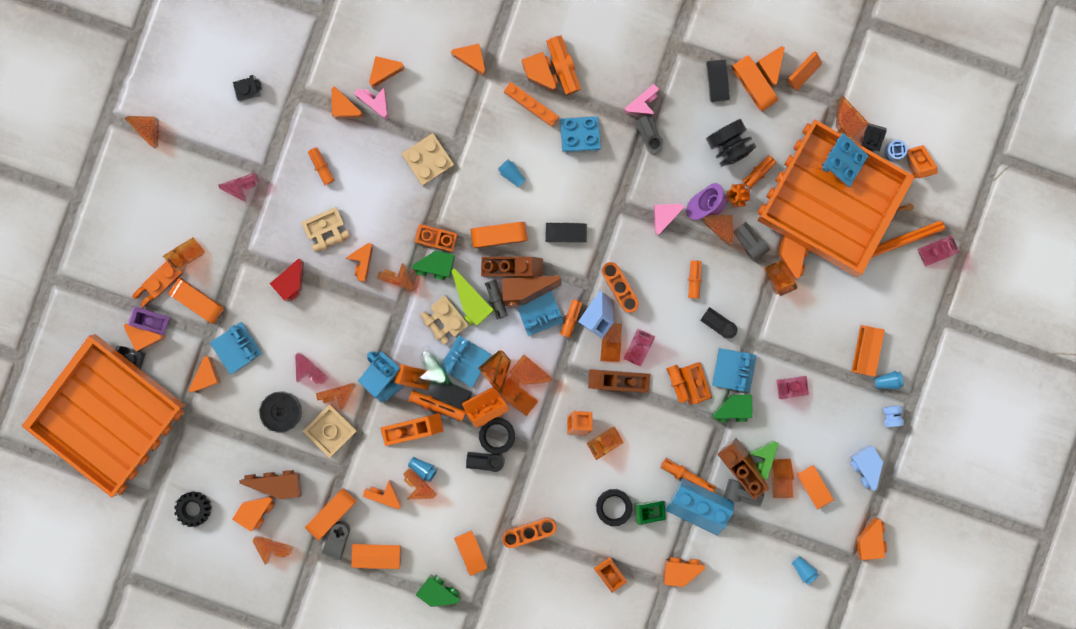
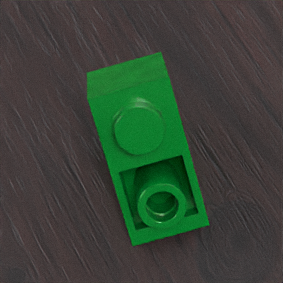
M434 251L413 264L412 270H416L415 274L427 276V273L434 274L435 279L445 281L446 277H451L455 255Z
M730 395L712 413V418L717 419V422H728V418H736V422H748V418H753L752 395Z
M430 574L416 593V596L430 607L456 604L461 600L458 590L452 586L448 588L443 584L445 581L438 575L433 576L432 574Z

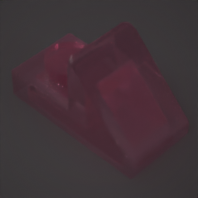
M252 173L219 184L218 187L246 202L242 188L245 187V190L254 188L260 180L256 173Z
M952 235L917 249L924 266L960 253Z
M637 329L623 359L641 367L655 336Z
M302 353L295 355L297 383L307 373H310L309 378L316 384L319 382L324 384L328 380V377Z
M807 376L776 379L779 399L809 395Z

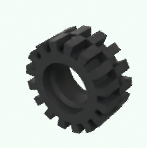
M195 491L180 496L176 501L177 504L174 506V509H176L174 514L175 516L177 515L178 522L181 521V524L187 525V527H196L207 521L212 509L209 505L211 503L210 500L206 499L207 496ZM189 502H196L199 505L200 512L197 516L192 517L187 514L186 506Z

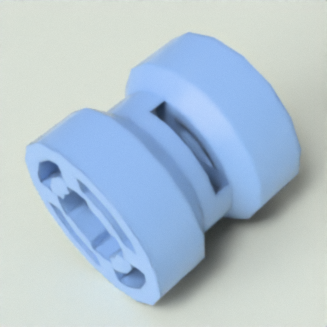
M895 140L885 147L884 154L890 161L900 160L906 155L907 146L903 141Z
M902 406L883 407V414L886 417L884 420L885 427L904 425V419L901 418Z

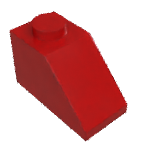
M297 259L270 283L286 302L289 300L291 302L300 295L299 291L302 290L304 262L301 259Z

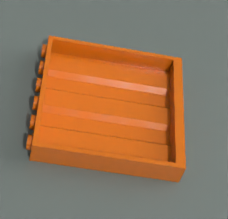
M814 119L811 124L807 123L802 133L805 135L802 140H797L793 147L796 150L793 156L789 155L784 165L787 167L784 172L780 171L775 180L778 182L776 187H771L766 196L768 198L766 205L762 204L757 212L759 214L757 221L858 278L866 269L915 176L856 142L854 143L869 156L850 187L844 184L837 176H834L830 170L827 173L822 169L812 168V165L822 166V163L828 158V153H831V148H834L837 143L836 140L841 136L837 131Z
M93 334L88 336L22 424V427L113 498L124 493L127 489L126 483L129 479L132 481L137 476L139 466L145 465L149 460V453L159 447L161 437L163 435L166 436L172 430L171 424L174 420L178 421L184 414L182 410L186 405L122 354L118 353L98 335Z

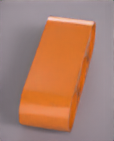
M749 55L731 66L735 75L761 112L778 101L775 92Z
M525 222L470 229L473 248L528 241Z
M614 262L606 263L601 273L621 309L626 313L636 311L639 306L638 299L620 268ZM607 266L615 268L616 273L614 276L606 275L605 268ZM621 282L625 285L623 293L616 292V283ZM627 299H632L635 303L634 308L631 310L626 309L624 305Z
M178 278L168 293L171 297L213 325L225 309L181 278Z
M342 488L305 526V529L319 541L357 500Z
M545 517L510 528L503 533L502 542L506 547L514 548L549 537L555 533L556 523L552 518ZM551 522L553 529L551 531H544L542 528L543 523ZM532 528L535 534L532 537H526L524 530ZM508 534H514L516 541L508 543L505 537Z

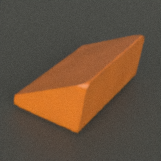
M816 51L813 52L786 80L794 90L797 91L822 65Z
M701 362L679 368L682 379L685 380L684 385L689 396L688 402L690 405L712 398Z

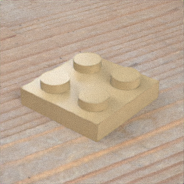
M433 133L402 153L403 158L422 186L454 166Z
M329 404L302 432L331 458L357 430Z

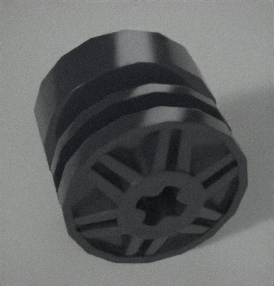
M741 119L728 124L706 138L711 150L719 147L722 150L715 156L716 159L725 155L726 159L719 163L721 167L737 163L749 156L757 148L755 143L746 147L745 144L752 140L751 136L741 138V135L747 130Z
M284 391L266 396L259 409V416L263 425L270 431L277 433L286 432L294 428L302 415L299 400L293 394ZM278 407L286 409L284 412L285 416L277 415Z

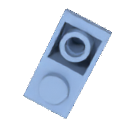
M599 291L578 322L603 339L614 323L613 300L602 291Z
M868 445L850 456L852 460L850 464L854 471H859L862 476L860 481L863 486L874 491L878 486L883 461L872 445Z

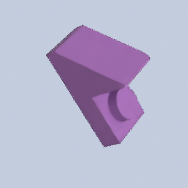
M134 306L128 325L164 335L170 317Z

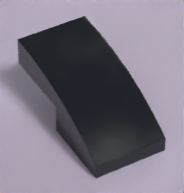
M726 60L706 61L710 102L730 100Z
M546 223L545 242L587 243V224Z
M434 376L427 394L464 409L462 403L470 399L472 392Z

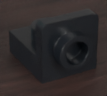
M250 75V78L234 81L233 86L237 101L261 96L260 90H262L260 79Z
M868 123L864 135L860 139L861 146L872 152L874 150L880 151L887 128Z
M116 346L115 350L141 369L146 353L135 351V349L125 346Z

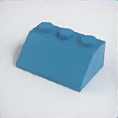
M682 478L665 511L718 535L725 528L734 512V502Z

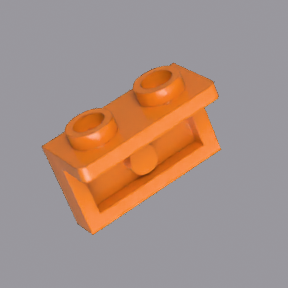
M495 386L462 403L467 418L475 428L483 426L488 421L500 417L509 411L507 403L500 397Z

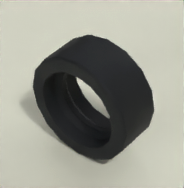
M494 418L481 427L479 441L487 452L502 454L512 447L515 441V431L509 421L503 418ZM493 425H502L507 429L508 440L501 447H493L486 440V432Z
M609 489L603 492L598 497L596 503V512L599 519L609 526H620L626 523L633 511L629 496L618 489ZM611 496H617L625 503V512L617 519L607 517L603 511L605 500Z

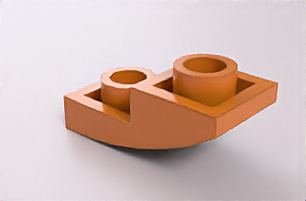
M418 224L414 242L453 252L457 233Z
M814 465L797 474L817 510L835 501Z
M472 530L454 538L470 576L487 569Z

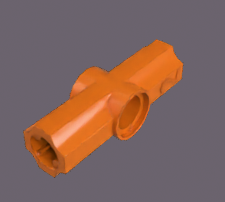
M562 35L550 38L546 43L553 59L552 64L555 73L560 78L565 95L580 91L581 87L575 74V66L571 55L567 52Z

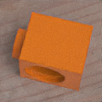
M573 411L567 416V435L586 436L593 431L592 412Z

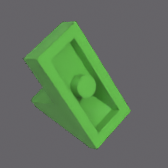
M771 441L749 452L752 455L763 458L762 461L758 462L757 468L764 479H768L778 442Z

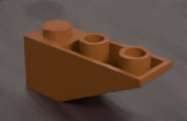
M482 257L481 276L541 277L543 272V258Z
M737 438L724 446L717 454L754 500L769 489L750 454Z
M294 470L282 471V475H275V472L263 473L264 477H256V474L244 475V479L239 480V483L278 499L302 496L300 473H294Z

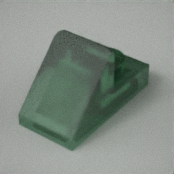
M428 350L421 354L424 358L423 364L429 371L419 379L427 384L453 385L436 357Z

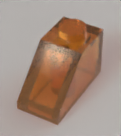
M841 96L836 103V129L838 133H844L852 140L867 126L868 122L844 96Z
M525 355L509 371L512 374L510 378L518 385L520 382L525 385L548 383L553 380Z

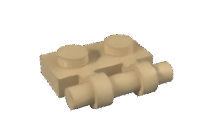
M337 207L301 222L308 239L317 238L318 243L312 245L314 252L324 251L328 249V246L335 243L340 244L344 242V239L350 237L347 230L341 233L338 230L339 227L345 224ZM332 231L334 236L324 240L322 235Z
M443 296L430 307L434 312L431 317L426 311L420 315L424 321L423 324L431 329L435 334V339L437 341L440 340L443 345L449 342L445 334L450 332L455 337L469 326L446 296ZM438 318L445 325L442 330L434 322Z

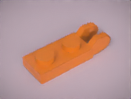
M169 258L133 293L132 297L134 299L139 298L147 290L150 295L140 303V306L144 308L153 299H157L184 272Z

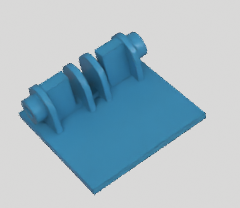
M598 116L560 119L562 152L577 151L579 153L582 150L583 152L585 150H594L596 152L598 149H601Z
M842 133L840 138L836 140L837 143L834 148H831V153H828V158L822 163V170L827 173L830 170L844 184L850 187L869 155Z
M552 290L518 307L528 336L564 323Z
M242 322L233 325L228 331L210 342V345L230 375L263 354Z
M459 335L441 364L440 369L473 387L492 354Z
M719 348L712 386L750 393L757 355Z
M374 351L367 354V360L371 365L358 380L375 398L383 392L384 388L400 369L382 351L379 354Z

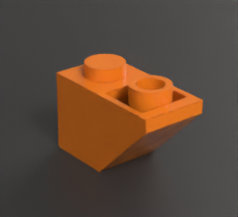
M541 52L521 60L528 81L552 92L556 91L558 80L555 73L551 74L549 67H552L549 56H545Z
M784 236L782 237L778 256L791 277L799 279L804 274L805 265H803L804 257L807 258L809 250Z
M267 496L243 502L232 520L251 532L255 529L259 530L264 522V519H262L266 512L270 513L275 505L273 503L275 497Z
M877 517L869 522L856 539L858 558L861 560L885 558V553H887L886 541H883L885 525Z
M670 557V560L665 559L663 583L664 585L684 587L705 570V565L699 559H689V562L681 561L682 558Z

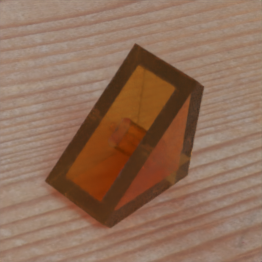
M127 116L125 118L151 147L155 149L158 147V118L149 116Z
M710 215L701 219L728 246L733 243L732 215Z
M499 350L478 368L496 391L502 393L511 360L502 350Z
M508 378L498 390L499 394L525 416L539 402L511 378Z

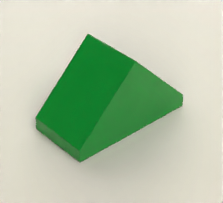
M665 502L635 503L636 523L642 525L666 520Z

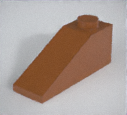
M561 277L502 278L504 305L509 308H518L519 305H525L561 286Z
M589 369L588 388L649 393L650 374Z

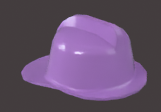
M713 183L692 197L687 204V216L692 220H699L707 215L720 214L729 201L727 196L724 195L722 186L718 183Z

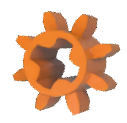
M732 184V188L727 191V198L732 203V207L746 206L745 202L750 200V190L745 188V184Z

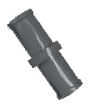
M497 280L486 282L485 285L490 297L489 303L494 308L496 319L509 316L503 302V295L500 294Z

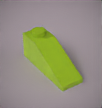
M453 268L451 271L463 311L466 314L464 318L471 326L474 323L478 326L494 310L460 273Z

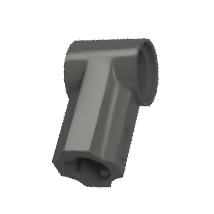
M651 115L644 116L635 121L648 153L653 155L660 153L663 148V139L659 135ZM656 140L660 146L657 149H653L649 146V143Z
M747 222L733 231L745 247L744 250L754 262L770 251L765 241L756 235Z
M729 479L724 498L761 506L764 493L754 500L739 481Z

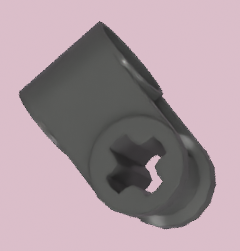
M339 521L332 527L322 554L337 560L341 559L350 533L348 523ZM339 527L343 528L342 532L344 533H342V535L338 534Z

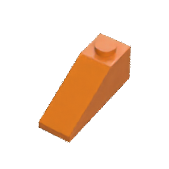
M440 413L381 427L384 444L388 446L444 432Z

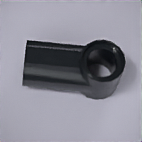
M711 307L708 308L700 320L725 339H731L737 334V326ZM725 325L733 327L734 332L732 335L727 336L724 334L723 328Z
M467 453L466 468L498 472L505 465V459L501 454ZM498 458L501 461L500 467L494 468L491 465V459Z

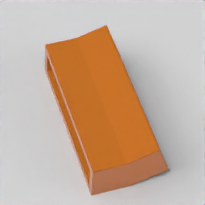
M860 325L851 372L876 377L884 329Z
M352 544L351 568L400 569V545Z

